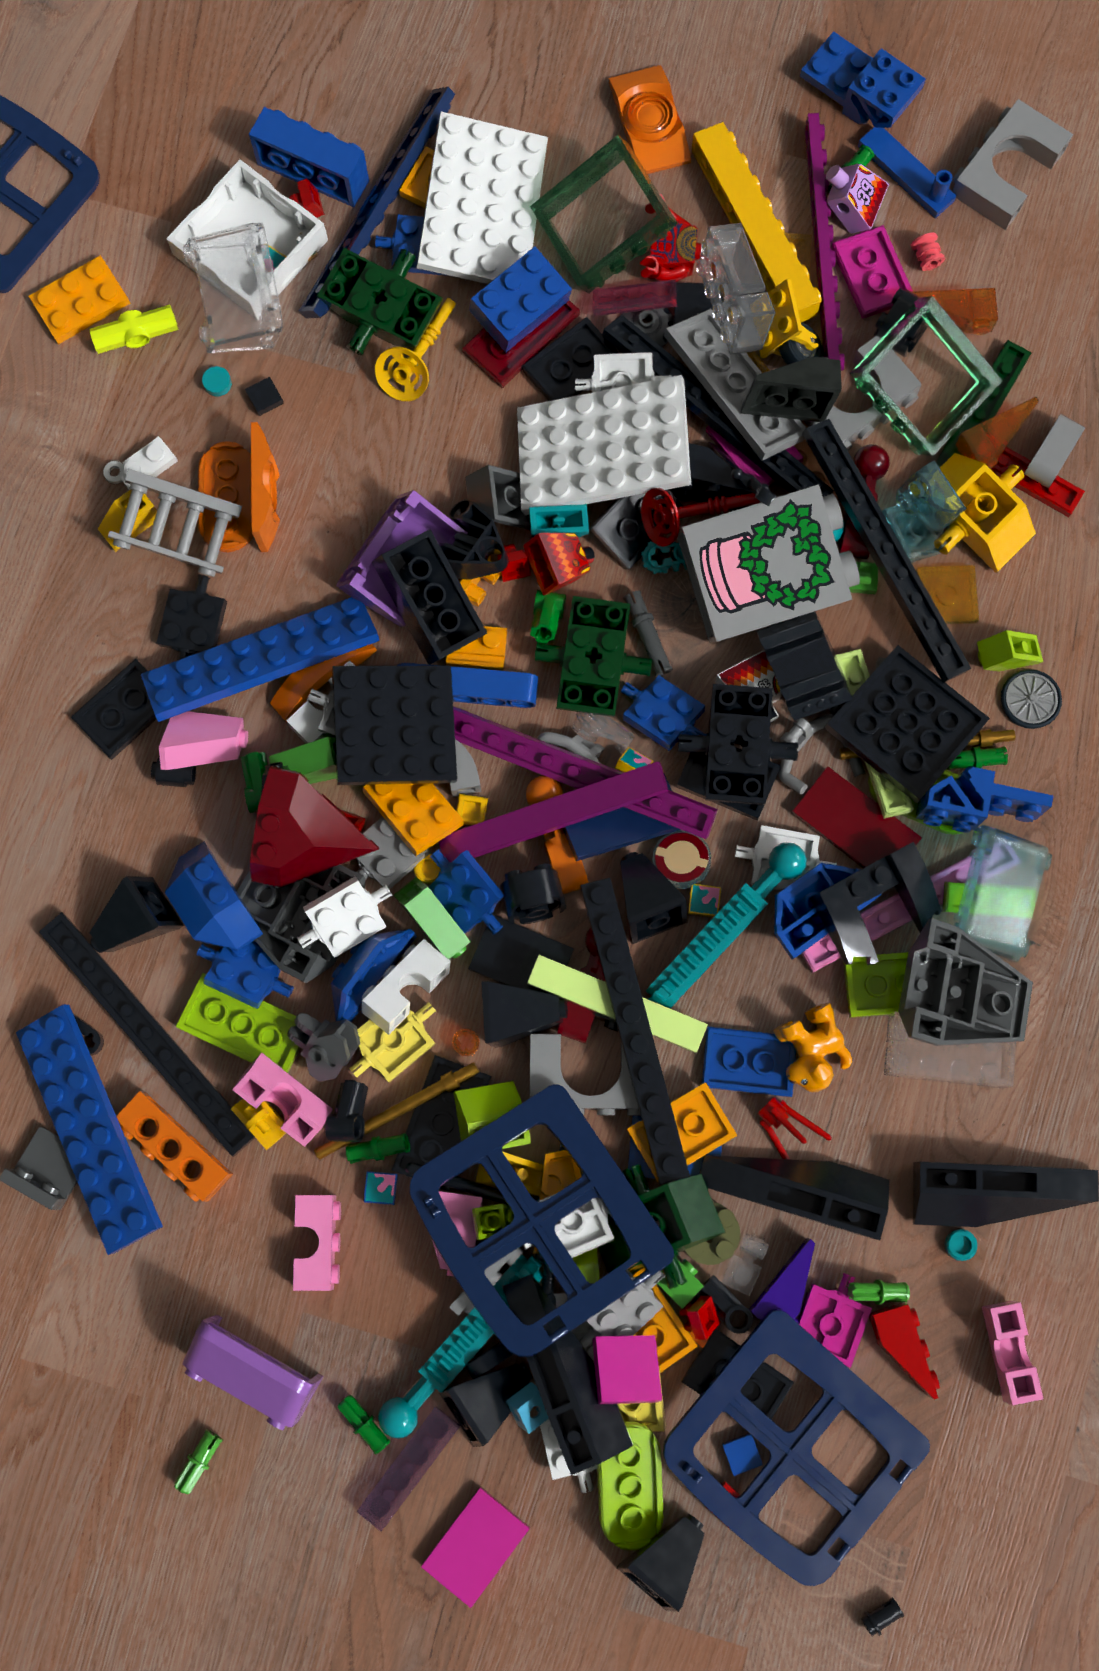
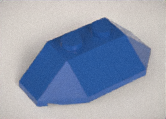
M205 841L179 857L165 894L195 941L239 951L263 935L262 930Z
M820 863L775 895L774 934L791 960L829 934L809 897L861 869ZM879 894L876 897L857 906L858 910H862L864 907L873 902L882 894Z
M405 929L374 934L352 947L350 951L352 954L351 958L346 964L340 963L332 974L334 980L331 983L336 1021L347 1019L351 1023L362 1010V996L365 991L372 985L376 987L383 980L382 976L391 965L397 964L417 936L414 931Z

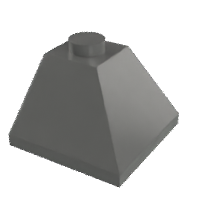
M487 465L465 477L468 500L475 502L493 518L494 522L531 530L530 515H524L521 511L520 473Z

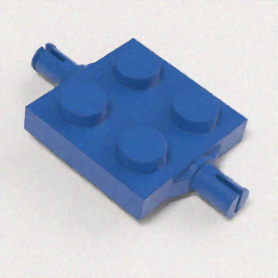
M398 214L393 237L376 235V248L392 249V265L399 255V251L405 249L407 251L406 255L409 251L416 257V261L411 266L409 272L445 275L416 268L424 217Z
M660 675L642 691L632 686L629 682L623 686L621 693L634 700L633 704L623 713V720L668 751L678 742L679 733L706 736L705 733L694 727L696 721L705 712V705Z
M440 849L436 850L430 858L440 868L437 879L429 886V889L464 933L469 932L477 923L482 921L491 930L493 935L499 932L503 926L492 913L496 904L504 897L503 892L468 850L462 852L452 862L447 860Z
M254 941L239 951L228 947H222L219 951H216L204 944H201L197 951V956L212 962L211 968L204 977L205 985L256 1009L259 1008L264 998L272 991L287 998L293 992L294 986L278 980L281 970Z

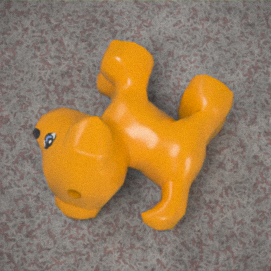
M830 1003L819 1004L804 1012L811 1023L817 1024L816 1030L806 1031L800 1020L794 1023L789 1021L773 1030L780 1042L790 1041L793 1043L799 1056L787 1068V1079L791 1083H796L810 1092H819L827 1088L834 1077L832 1066L824 1059L825 1055L836 1053L840 1057V1068L843 1070L849 1068L853 1062L851 1053L844 1045V1037L836 1027L834 1011Z

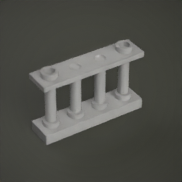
M128 468L125 483L130 484L129 489L132 491L120 532H109L108 538L114 540L112 545L130 550L132 545L199 567V573L215 577L216 573L222 574L224 567L216 565V560L227 524L232 521V518H239L242 506ZM147 490L158 493V499H160L148 543L131 537L143 494H147ZM177 499L186 502V508L189 510L175 552L160 547L159 544L171 504H175ZM204 509L215 512L214 517L217 519L203 561L187 554L199 514L203 513Z

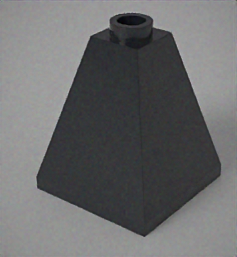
M632 852L625 855L621 859L620 864L632 944L688 923L687 903L684 895L643 853Z
M126 876L121 880L89 932L92 936L90 942L99 953L114 952L178 930L184 925L153 877Z
M489 981L481 982L485 1043L492 1047L506 1046L526 1038L530 1034H536L563 1023V1018H568L567 1001L561 1000L559 996Z
M523 1363L520 1365L513 1364L444 1389L439 1394L472 1446L483 1447L490 1441L511 1413L506 1401L528 1385L529 1381L533 1378Z
M688 1514L686 1517H679L659 1532L658 1535L654 1536L649 1543L624 1559L617 1566V1569L663 1609L679 1612L683 1607L705 1535L701 1531L703 1524L691 1514Z

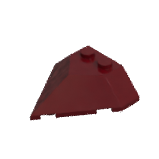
M270 766L258 805L250 856L251 881L282 887L379 850V847L372 840L369 841L357 829L358 827L324 794L321 795L308 783L309 780L302 773Z

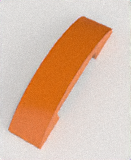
M370 644L292 673L278 689L270 705L286 722L307 701L306 699L312 688L317 691L332 677L333 666H344L349 660L355 666H359L374 654L377 649Z

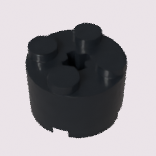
M899 288L891 301L893 306L889 313L883 312L876 322L875 327L877 330L874 336H878L886 341L893 351L905 358L907 357V352L910 353L928 327L925 320L927 317L933 318L936 307L911 291Z
M540 864L534 867V870L523 873L521 870H513L504 875L505 881L501 883L500 889L504 894L503 901L509 923L514 924V919H520L521 924L536 923L552 918V911L558 908L560 913L566 909L567 906L559 875L556 870L552 869L551 864Z

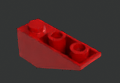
M900 1303L870 1312L869 1319L877 1344L928 1397L937 1399L936 1389H939L940 1385L935 1371L929 1370L926 1358L930 1357V1353L925 1340L919 1338L916 1327L920 1326L916 1310L914 1308L910 1309L909 1304Z

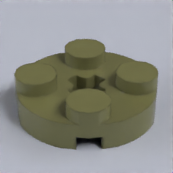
M715 1202L713 1203L726 1233L712 1238V1242L708 1243L705 1241L684 1250L693 1260L705 1265L719 1264L732 1257L740 1241V1227L735 1215L723 1205Z

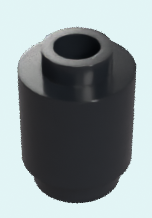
M159 756L157 761L152 763L151 778L156 780L157 785L187 787V785H194L196 766L161 770Z

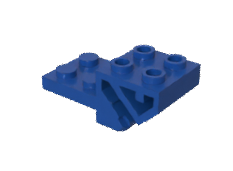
M834 31L800 72L801 78L842 105V113L857 124H864L870 119L874 127L891 128L923 89L926 80L925 77L882 48L872 58Z
M967 767L955 780L952 776H949L931 787L918 802L916 818L923 820V823L929 826L945 824L953 826L952 829L955 831L968 833L971 830H975L988 818V814L994 816L1009 814L1014 815L1018 821L1033 822V820L1038 819L1052 807L1054 795L994 783L995 771Z

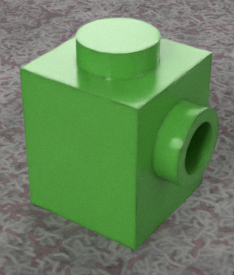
M686 1259L682 1262L679 1261L685 1279L688 1281L687 1283L678 1285V1287L670 1290L665 1277L657 1283L682 1309L704 1287L695 1277L698 1271Z

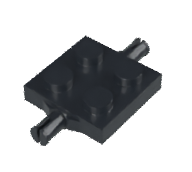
M198 574L194 591L169 590L156 644L160 647L171 648L179 652L177 660L217 646L227 601L224 598L206 594L210 577Z

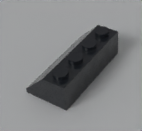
M431 529L383 553L372 561L375 570L429 665L487 634Z

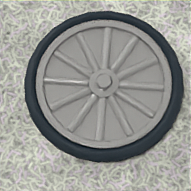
M1027 669L1014 673L1004 683L1001 691V705L1006 716L1013 723L1024 728L1036 729L1042 728L1056 719L1062 706V695L1059 686L1051 676L1038 670Z

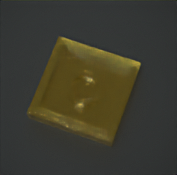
M975 565L917 567L916 572L946 624L978 623L979 611Z

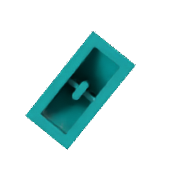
M587 504L529 507L531 537L536 536L538 533H575L578 538L589 534Z

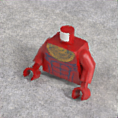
M655 192L648 196V199L652 202L645 206V211L649 214L657 212V216H654L650 255L640 261V265L645 266L641 271V276L671 285L687 276L693 275L695 260L711 262L713 244L696 243L698 228L665 205L662 194Z

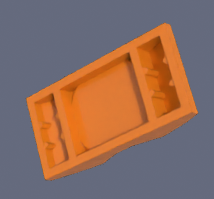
M658 65L609 78V85L638 176L691 163L684 126L678 116L671 86L662 66Z
M251 422L252 534L260 551L268 552L280 523V518L276 513V482L280 475L264 432L258 422Z

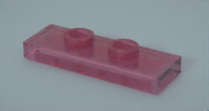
M676 279L593 290L592 309L594 316L677 306Z

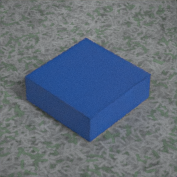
M750 1433L722 1444L733 1476L763 1465L753 1436Z

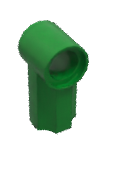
M537 590L530 636L534 637L537 642L547 644L548 641L555 640L558 622L562 620L566 594L552 592L543 596L542 591Z
M252 752L241 757L246 783L244 794L250 814L258 812L262 789V775L265 766L268 765L265 752Z

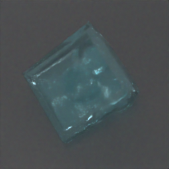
M935 461L928 463L910 476L896 493V503L899 509L907 514L915 513L924 526L935 535L944 531L967 509Z
M923 500L885 508L882 511L912 564L915 561L941 554L939 551L947 542L945 541L936 549L934 541L944 531L935 512Z

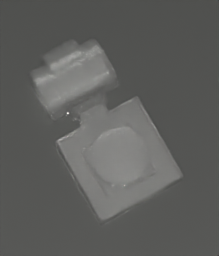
M752 1233V1235L745 1234L739 1250L744 1252V1257L732 1255L722 1278V1284L751 1296L762 1270V1267L754 1264L753 1261L757 1258L763 1260L769 1247V1243L764 1241V1237L756 1233Z

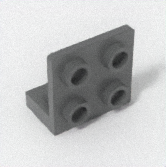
M44 1127L37 1129L15 1168L4 1169L0 1176V1181L50 1210H61L77 1184L76 1177L59 1136Z

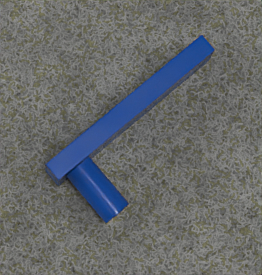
M874 127L859 140L858 147L864 145L871 148L875 155L872 160L935 219L955 202L957 195L949 189L953 178L952 174L948 170H940L935 176L884 128Z

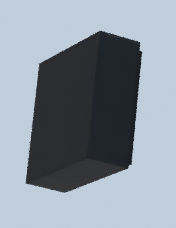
M270 377L245 389L259 416L284 404Z

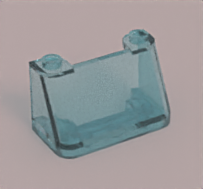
M982 825L973 831L970 844H974V847H977V849L972 850L970 853L972 859L958 913L954 915L953 919L959 922H955L954 926L961 928L1001 959L1018 962L1021 957L1025 958L1029 951L1030 940L1026 939L1043 872L1048 871L1052 854L1048 853V847Z

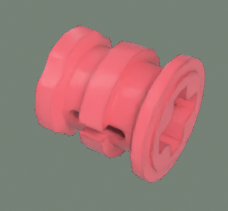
M935 232L921 235L911 243V249L917 251L918 261H922L920 267L923 271L935 269L945 261L944 254L940 253L941 247L936 242L938 236Z

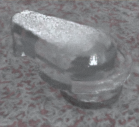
M577 712L576 717L579 721H574L572 724V729L587 741L595 742L599 736L617 743L615 748L620 754L626 751L635 738L633 733L608 716L585 713L582 717L581 712Z

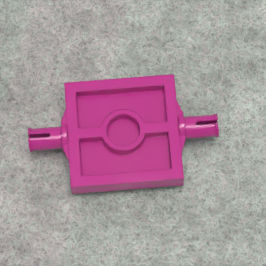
M843 1273L838 1290H826L814 1284L811 1285L798 1324L844 1365L851 1368L872 1308L849 1299L848 1285L854 1282L856 1278Z

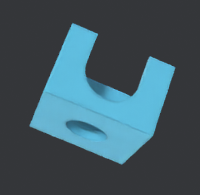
M532 1382L506 1401L517 1425L528 1434L549 1419L538 1388ZM534 1406H539L536 1408V1411L539 1412L538 1415L531 1417V1409Z

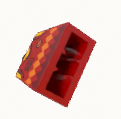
M538 533L523 545L543 596L574 583L590 571L589 564L594 561L595 557L591 547L581 546L579 538L575 533Z

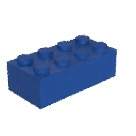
M264 107L249 133L257 165L295 182L307 178L318 192L355 208L369 183L364 150L358 145L343 142L329 132L318 131L304 121L298 122L279 110L273 111Z

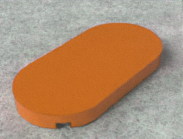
M220 442L210 447V450L200 458L198 465V492L242 506L239 518H232V521L228 522L219 550L220 552H234L245 547L253 538L251 454L238 443ZM204 509L203 513L199 514L198 529L203 540L209 546L217 518L214 517L215 512Z

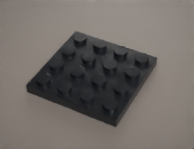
M897 645L852 695L853 700L846 702L824 729L915 803H918L990 718Z
M451 666L332 667L337 785L457 782Z

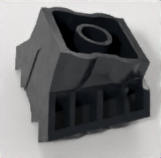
M815 611L757 631L759 640L775 673L780 691L786 700L788 710L794 721L853 700L833 647Z

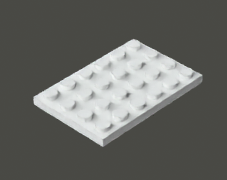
M441 111L416 268L489 284L533 248L548 137Z
M682 375L517 407L521 511L524 515H529V507L583 505L645 494L653 488L667 490L691 485L685 384Z

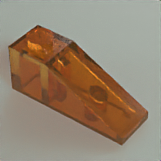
M995 288L912 292L936 307L933 318L927 317V319L962 333L984 335L992 332L998 321Z
M1037 397L962 432L955 444L960 454L985 463L990 469L998 463L999 457L1032 414L1039 402Z

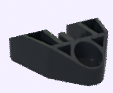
M464 499L455 504L449 512V517L464 529L467 534L463 532L460 534L456 533L454 536L455 541L452 545L446 542L438 544L458 579L470 580L503 571L507 567L509 559L493 518L471 500ZM493 554L501 555L499 561H487Z

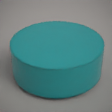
M214 366L207 369L203 374L202 383L208 394L219 397L227 394L231 389L232 381L226 369Z
M953 1230L945 1239V1250L955 1260H969L977 1252V1240L967 1230Z

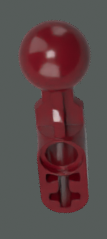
M869 444L856 452L853 461L877 501L878 495L875 492L876 482L887 473L890 459L884 448L879 445ZM846 512L845 530L841 538L839 553L851 551L854 557L868 560L870 553Z
M590 927L585 937L586 948L590 956L587 965L581 968L580 972L605 982ZM567 1001L568 1018H563V1023H560L557 1034L586 1044L596 1012Z

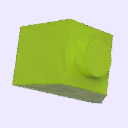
M1006 630L977 642L979 650L978 659L984 670L999 672L1043 662L1037 635Z

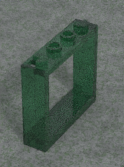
M619 135L615 136L530 206L578 287L588 293H591L597 287L602 288L608 278L613 274L622 272L627 267V263L635 257L644 255L649 250L650 245L658 239L668 236L666 233L678 224L630 145ZM624 160L656 211L657 216L583 273L552 223L551 218Z
M933 296L919 297L850 372L851 376L856 380L854 382L855 386L862 393L868 394L874 401L872 403L873 407L890 419L892 429L899 435H904L909 441L908 447L919 456H934L1003 381ZM921 317L976 382L926 438L870 375V372Z

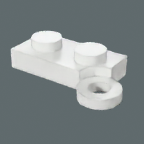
M158 436L124 462L111 461L107 463L103 474L108 482L112 484L123 482L129 489L130 484L125 483L128 468L157 477L178 460ZM112 469H120L118 476L113 477L110 475Z

